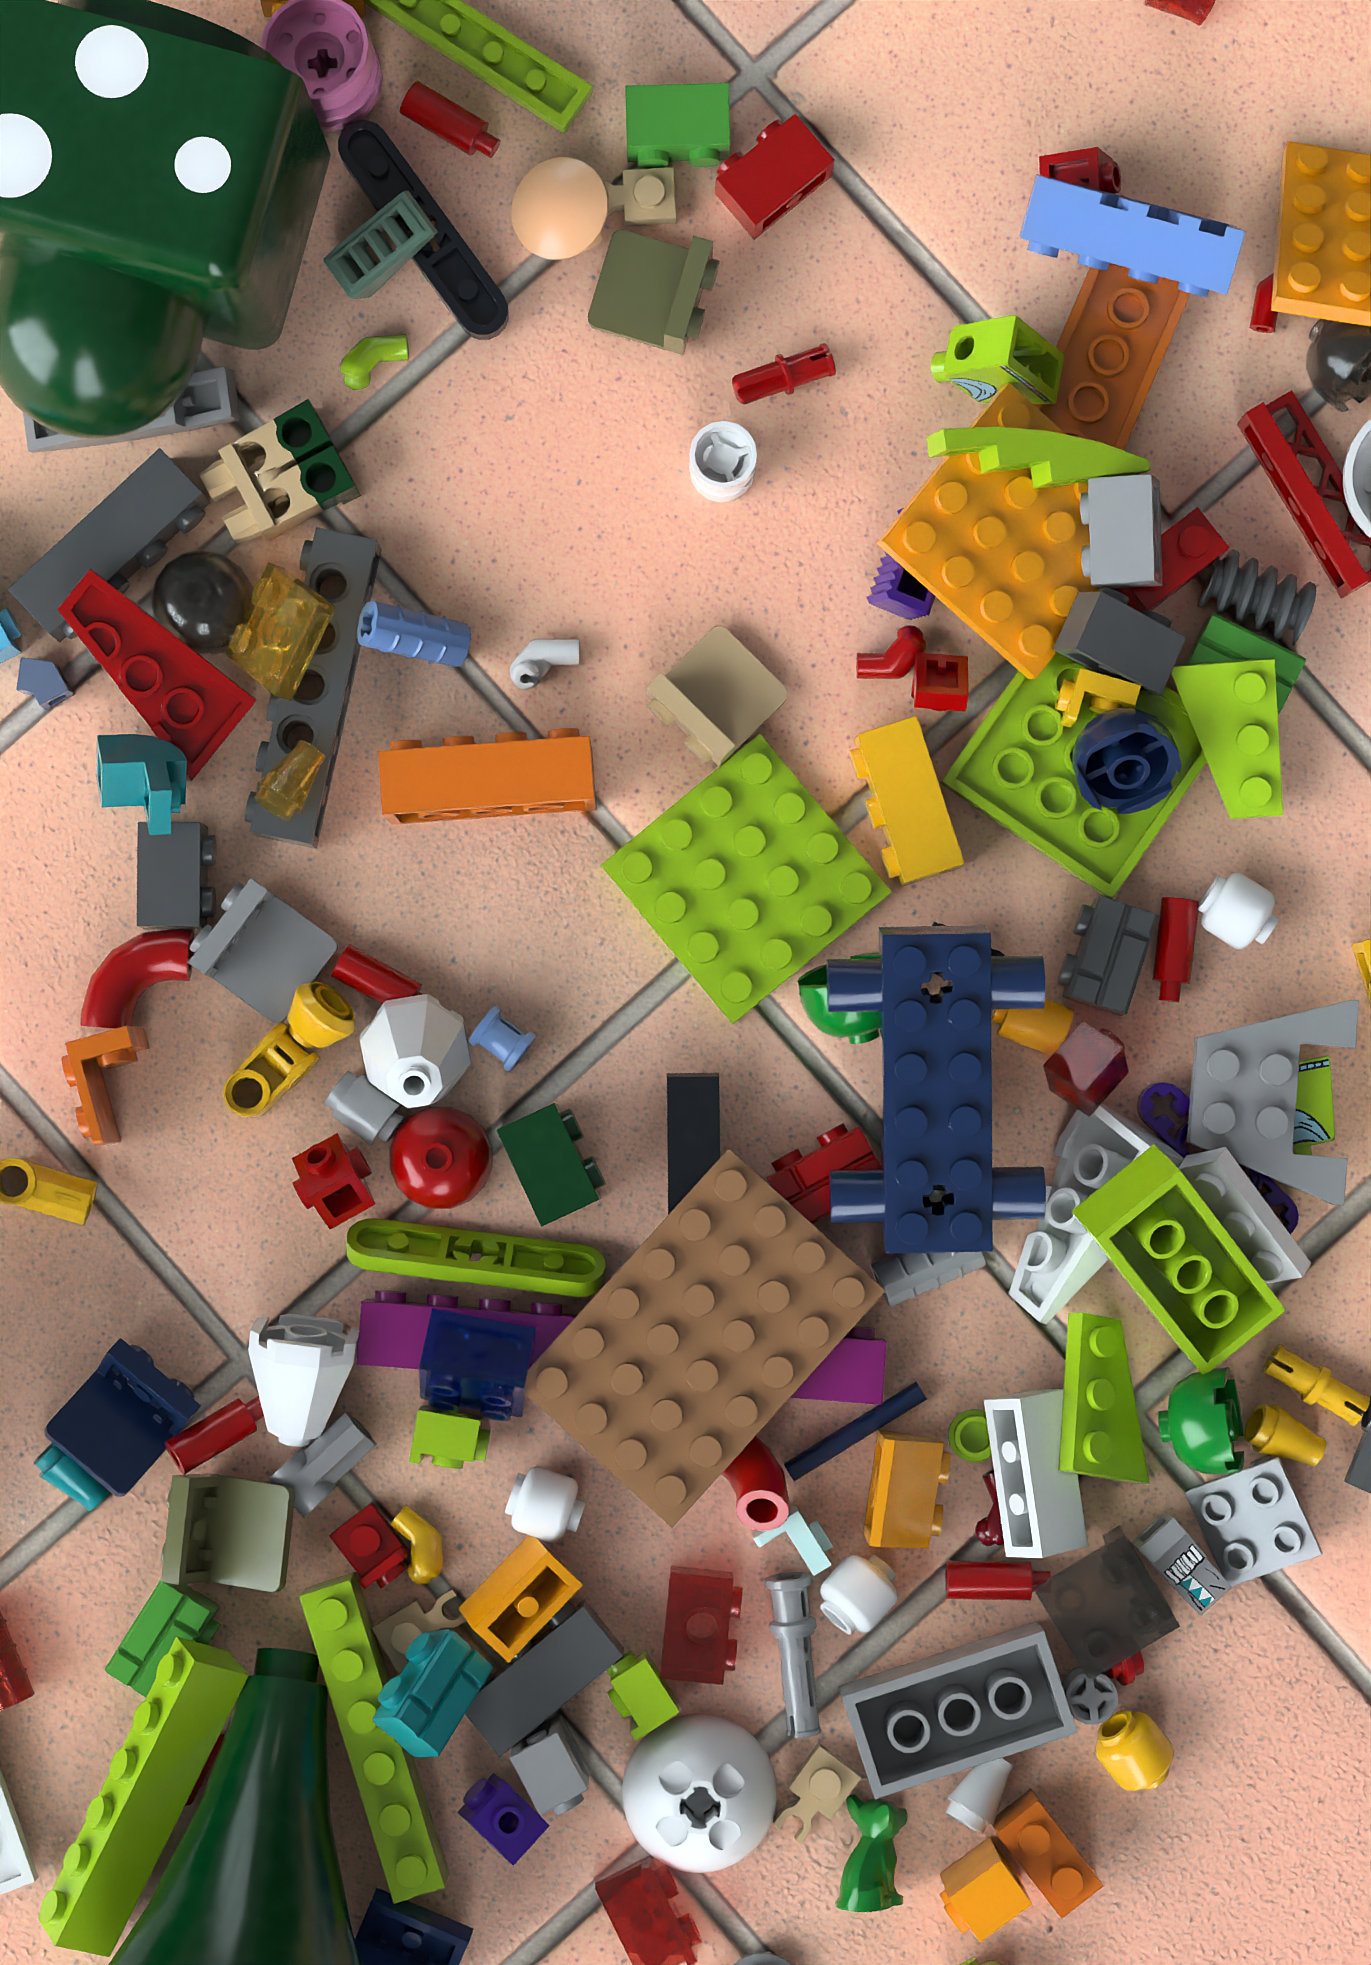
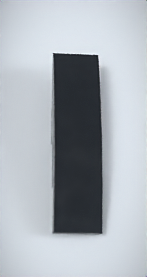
M667 1073L668 1215L720 1158L719 1073Z

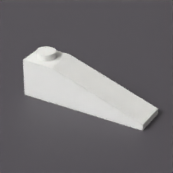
M1088 1095L1085 1096L1059 1137L1054 1156L1060 1158L1051 1186H1046L1045 1218L1039 1220L1036 1231L1027 1235L1009 1291V1295L1043 1324H1047L1108 1260V1257L1071 1210L1153 1144L1178 1168L1184 1160L1181 1155L1156 1135Z

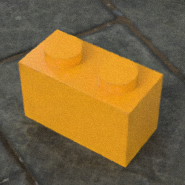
M528 1535L458 1609L472 1629L509 1663L583 1584L538 1538Z
M991 1837L984 1840L940 1873L945 1890L939 1895L945 1904V1911L962 1934L971 1929L980 1943L1032 1905L1021 1879Z

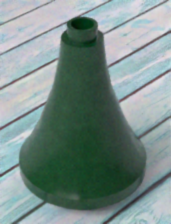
M257 1649L254 1674L248 1676L231 1711L227 1729L201 1801L148 1906L108 1965H363L352 1932L331 1822L327 1757L328 1688L317 1683L319 1669L317 1655L290 1649Z

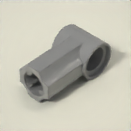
M346 1412L325 1429L320 1438L315 1440L307 1449L302 1447L269 1480L271 1483L288 1485L293 1488L295 1493L294 1508L305 1517L338 1486L336 1482L377 1443L361 1423Z

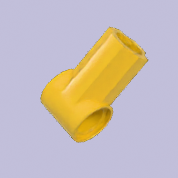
M7 1158L0 1161V1202L23 1207L84 1226L86 1224L96 1197L98 1182L36 1164L23 1158ZM14 1166L22 1168L28 1177V1186L19 1196H12L7 1193L2 1183L5 1172Z

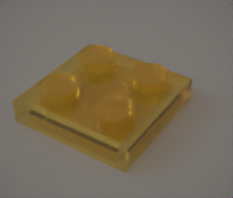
M268 562L261 579L257 581L253 588L252 598L239 625L231 635L230 644L225 655L274 696L292 701L336 607L287 569Z

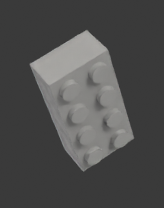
M1037 1621L839 1686L874 1799L1077 1733L1045 1631Z

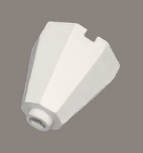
M429 994L386 1000L377 1011V1015L369 1025L368 1023L360 1034V1044L368 1081L407 1108L430 1105L445 1098L471 1064L464 1018L452 1009L450 1012L442 1007L440 1001Z
M298 1314L280 1315L279 1325L269 1327V1317L257 1318L250 1330L248 1351L267 1431L278 1436V1440L282 1444L306 1446L310 1444V1439L320 1438L356 1359L359 1330L351 1327L349 1334L345 1335L342 1333L343 1323L338 1320Z

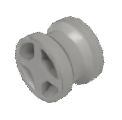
M1081 1665L1073 1668L1065 1675L1062 1686L1071 1714L1076 1720L1084 1724L1096 1725L1105 1722L1113 1715L1118 1705V1693L1114 1683L1101 1669L1091 1665ZM1084 1683H1085V1687H1086V1688H1085L1084 1690H1082V1693H1081V1694L1076 1695V1693H1080V1691H1081V1689L1084 1687Z

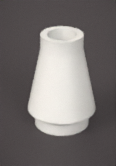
M1000 1758L975 1766L948 1796L947 1799L951 1803L945 1813L972 1830L983 1834L988 1823L994 1825L1006 1781L1013 1765Z

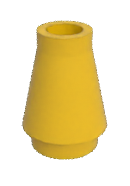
M1263 1403L1259 1404L1252 1411L1244 1429V1440L1252 1444L1255 1452L1302 1462L1311 1467L1316 1466L1320 1462L1326 1449L1325 1438L1316 1435L1277 1404L1271 1406Z

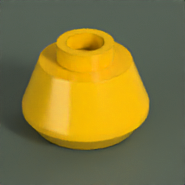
M317 981L303 983L297 987L287 1018L291 1025L289 1028L290 1034L298 1043L307 1048H314V1046L326 1048L354 1032V1010L340 993L330 986Z

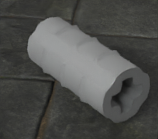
M982 1252L893 1253L892 1256L871 1264L877 1283L885 1290L883 1296L890 1308L911 1298L916 1299V1296L934 1288L939 1289L941 1285L959 1277L963 1279L964 1275L986 1266Z

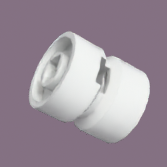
M728 421L710 423L702 428L692 440L689 453V471L691 482L698 493L708 500L723 503L738 499L752 485L757 462L756 445L750 433L739 424Z

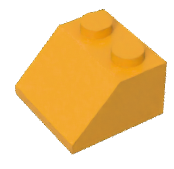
M886 1430L877 1431L863 1534L869 1546L929 1549L930 1536L940 1535L943 1505L935 1504L938 1483L947 1484L951 1453L943 1452L944 1443L939 1438Z

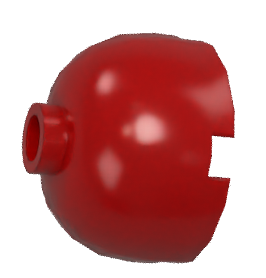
M429 1107L412 1114L397 1129L389 1148V1169L397 1188L412 1202L429 1209H452L471 1201L485 1186L493 1168V1147L485 1129L470 1114L453 1107Z

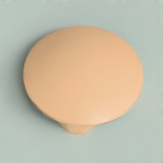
M557 157L543 161L533 167L516 188L511 206V219L514 231L520 242L529 251L546 259H567L585 250L593 249L601 243L604 236L603 227L607 219L609 203L607 190L598 172L581 160L570 157Z

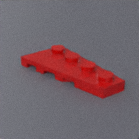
M89 568L57 609L99 664L103 666L118 685V688L151 727V730L158 739L172 743L183 752L187 760L186 774L191 781L257 701L255 697L92 568Z

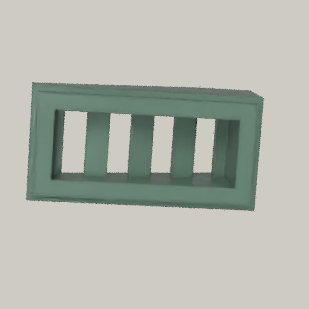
M403 191L339 243L324 258V263L350 298H369L425 246L438 231L411 193ZM401 215L414 233L412 237L408 238L396 222L395 218ZM383 230L387 232L397 246L396 250L393 251L382 236L381 232ZM368 245L371 246L373 251L381 260L380 263L376 264L374 259L366 250V247Z

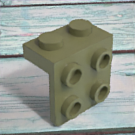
M623 229L615 231L611 236L589 309L588 323L590 327L684 355L688 339L697 340L701 330L705 309L698 308L703 289L712 291L716 280L720 260L713 259V241L693 235L690 248L688 249Z
M211 1473L172 1475L171 1490L167 1498L169 1512L166 1540L161 1554L163 1563L161 1582L176 1585L215 1582L267 1592L281 1591L285 1587L295 1501L293 1488L283 1484Z

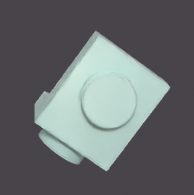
M797 1505L789 1509L787 1520L780 1527L770 1531L755 1530L752 1533L758 1547H761L786 1531L814 1576L832 1565L826 1552L834 1547L818 1520L808 1525Z

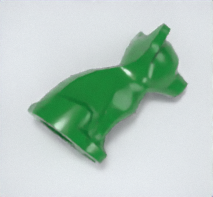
M855 1794L849 1795L846 1799L847 1808L851 1818L858 1825L862 1837L845 1864L841 1878L839 1898L835 1901L836 1907L851 1912H875L892 1906L902 1905L903 1896L897 1893L894 1886L897 1855L893 1838L907 1823V1811L904 1808H898L893 1802L881 1798L863 1803Z

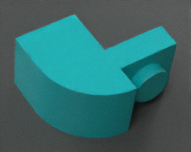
M97 735L96 780L101 807L144 806L149 835L171 834V813H180L181 804H186L187 760L183 752L168 741L159 740L157 737L148 735Z

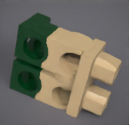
M309 399L253 430L234 444L230 443L218 449L222 459L214 462L199 474L215 502L239 489L246 504L222 516L231 536L238 544L257 538L262 534L270 541L283 534V531L302 524L310 517L339 503L344 505L361 496Z

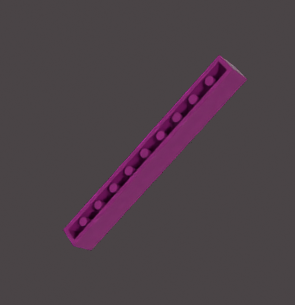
M375 1290V1299L361 1301L356 1365L522 1377L577 1315L562 1314L563 1304L532 1302L531 1311L510 1310L511 1300L479 1298V1307L458 1306L459 1296L427 1294V1303L406 1302V1292ZM854 1326L790 1398L882 1405L887 1341L884 1338H875V1328Z

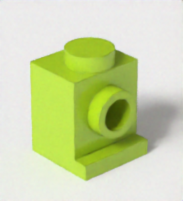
M422 1405L417 1413L409 1462L420 1464L424 1454L433 1455L432 1464L454 1469H462L464 1461L474 1462V1460L485 1462L491 1430L481 1429L483 1416Z
M646 1650L636 1657L632 1651H628L606 1670L614 1687L607 1693L623 1719L632 1715L634 1721L630 1723V1734L635 1741L680 1713V1702Z

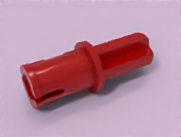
M826 343L786 358L782 354L776 355L775 362L735 375L732 378L734 394L741 404H748L783 391L787 395L793 394L795 387L827 376H834L836 368L832 354L826 355V353L830 352Z

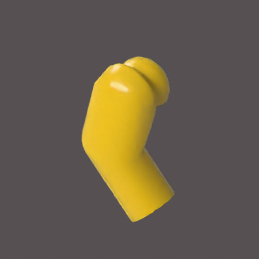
M406 1504L390 1523V1526L411 1542V1564L407 1566V1573L410 1579L417 1584H428L433 1578L439 1576L444 1565L442 1536L434 1526Z

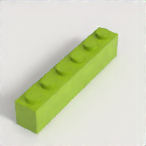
M353 1572L306 1587L299 1597L391 1897L395 1904L445 1888L449 1871L414 1757L401 1747L394 1737L389 1736L377 1726L372 1719L381 1706V1703L378 1701L379 1693L390 1679L377 1637L371 1629L373 1624L361 1585L358 1582L357 1572Z
M176 1636L168 1654L160 1660L156 1679L145 1701L135 1711L132 1728L122 1748L114 1754L111 1760L110 1772L99 1795L91 1801L87 1810L86 1821L75 1843L66 1851L63 1868L52 1890L47 1892L42 1900L38 1919L54 1946L105 1957L111 1956L249 1676L230 1651Z

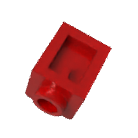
M1099 147L1039 156L1040 175L1112 194L1119 193L1121 190V172L1117 162Z
M916 652L911 688L914 708L966 712L969 696L968 656Z
M373 1501L329 1535L360 1576L358 1582L364 1590L375 1581L382 1589L406 1570L401 1561L407 1557L410 1550Z

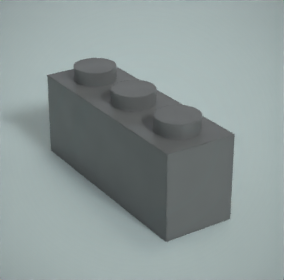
M585 1599L575 1607L570 1601H567L546 1623L550 1627L534 1641L531 1639L509 1663L507 1662L494 1674L490 1673L465 1713L499 1757L623 1657L624 1647Z

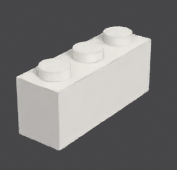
M1064 1389L1027 1390L984 1400L1006 1557L1044 1558L1088 1546L1078 1474L1059 1471Z

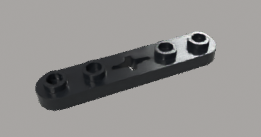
M357 120L348 124L341 131L338 139V152L345 168L377 212L403 191L411 193L428 219L436 223L434 227L438 233L434 238L440 247V250L434 252L433 247L428 242L411 259L461 328L470 337L478 340H490L499 336L506 328L509 320L508 304L500 289L387 133L377 123L369 120ZM401 215L395 218L403 232L410 238L414 233Z

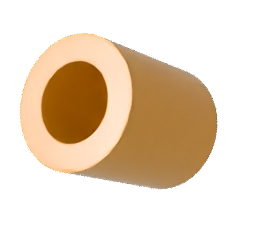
M1045 998L1043 1009L994 1010L991 1022L999 1025L997 1030L998 1036L1056 1058L1069 1031L1074 1009Z

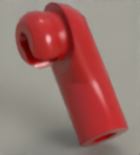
M904 626L897 631V639L885 653H857L856 678L900 679L906 676L915 666L916 652L925 653L927 645L923 632L916 626Z

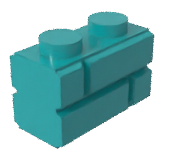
M449 1629L423 1633L410 1644L406 1652V1658L409 1660L400 1676L392 1678L380 1691L378 1701L381 1703V1706L372 1718L377 1726L389 1736L394 1737L401 1747L417 1758L439 1757L493 1669V1665L477 1651L472 1650L471 1646L455 1631Z

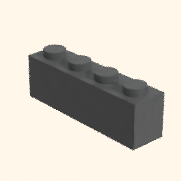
M159 448L7 590L58 642H61L65 637L73 639L77 637V634L57 609L89 568H92L124 594L130 586L128 579L142 566L148 569L155 565L168 550L165 544L179 531L185 534L194 529L205 517L206 512L203 509L210 502L199 488Z

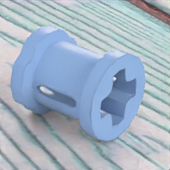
M494 1005L476 1027L467 1042L472 1046L480 1044L504 1062L503 1069L510 1073L525 1055L537 1036L532 1032L523 1033L501 1016L502 1010Z

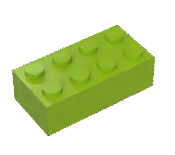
M1155 1144L1071 1210L1178 1348L1202 1374L1212 1371L1286 1311L1181 1170Z

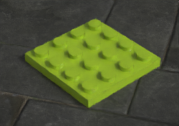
M1057 652L1035 679L1029 680L1019 670L1017 671L940 784L1104 897L1113 899L1207 763V760L1178 693L1165 685L1161 695H1138L1136 706L1133 708L1156 716L1173 736L1181 761L1180 774L1176 770V774L1171 780L1172 790L1164 799L1148 809L1131 814H1118L1116 807L1101 805L1102 810L1092 807L1080 793L1073 769L1072 756L1079 734L1087 723L1100 713L1090 710V702L1082 700L1077 720L1070 728L1060 725L1064 711L1055 709L1063 680L1073 681L1074 675L1080 668L1092 670Z
M758 734L601 864L603 870L732 1025L892 893L761 734Z

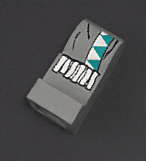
M1166 1511L1131 1542L1200 1616L1232 1588L1219 1571L1207 1560L1206 1554L1192 1540L1183 1527Z

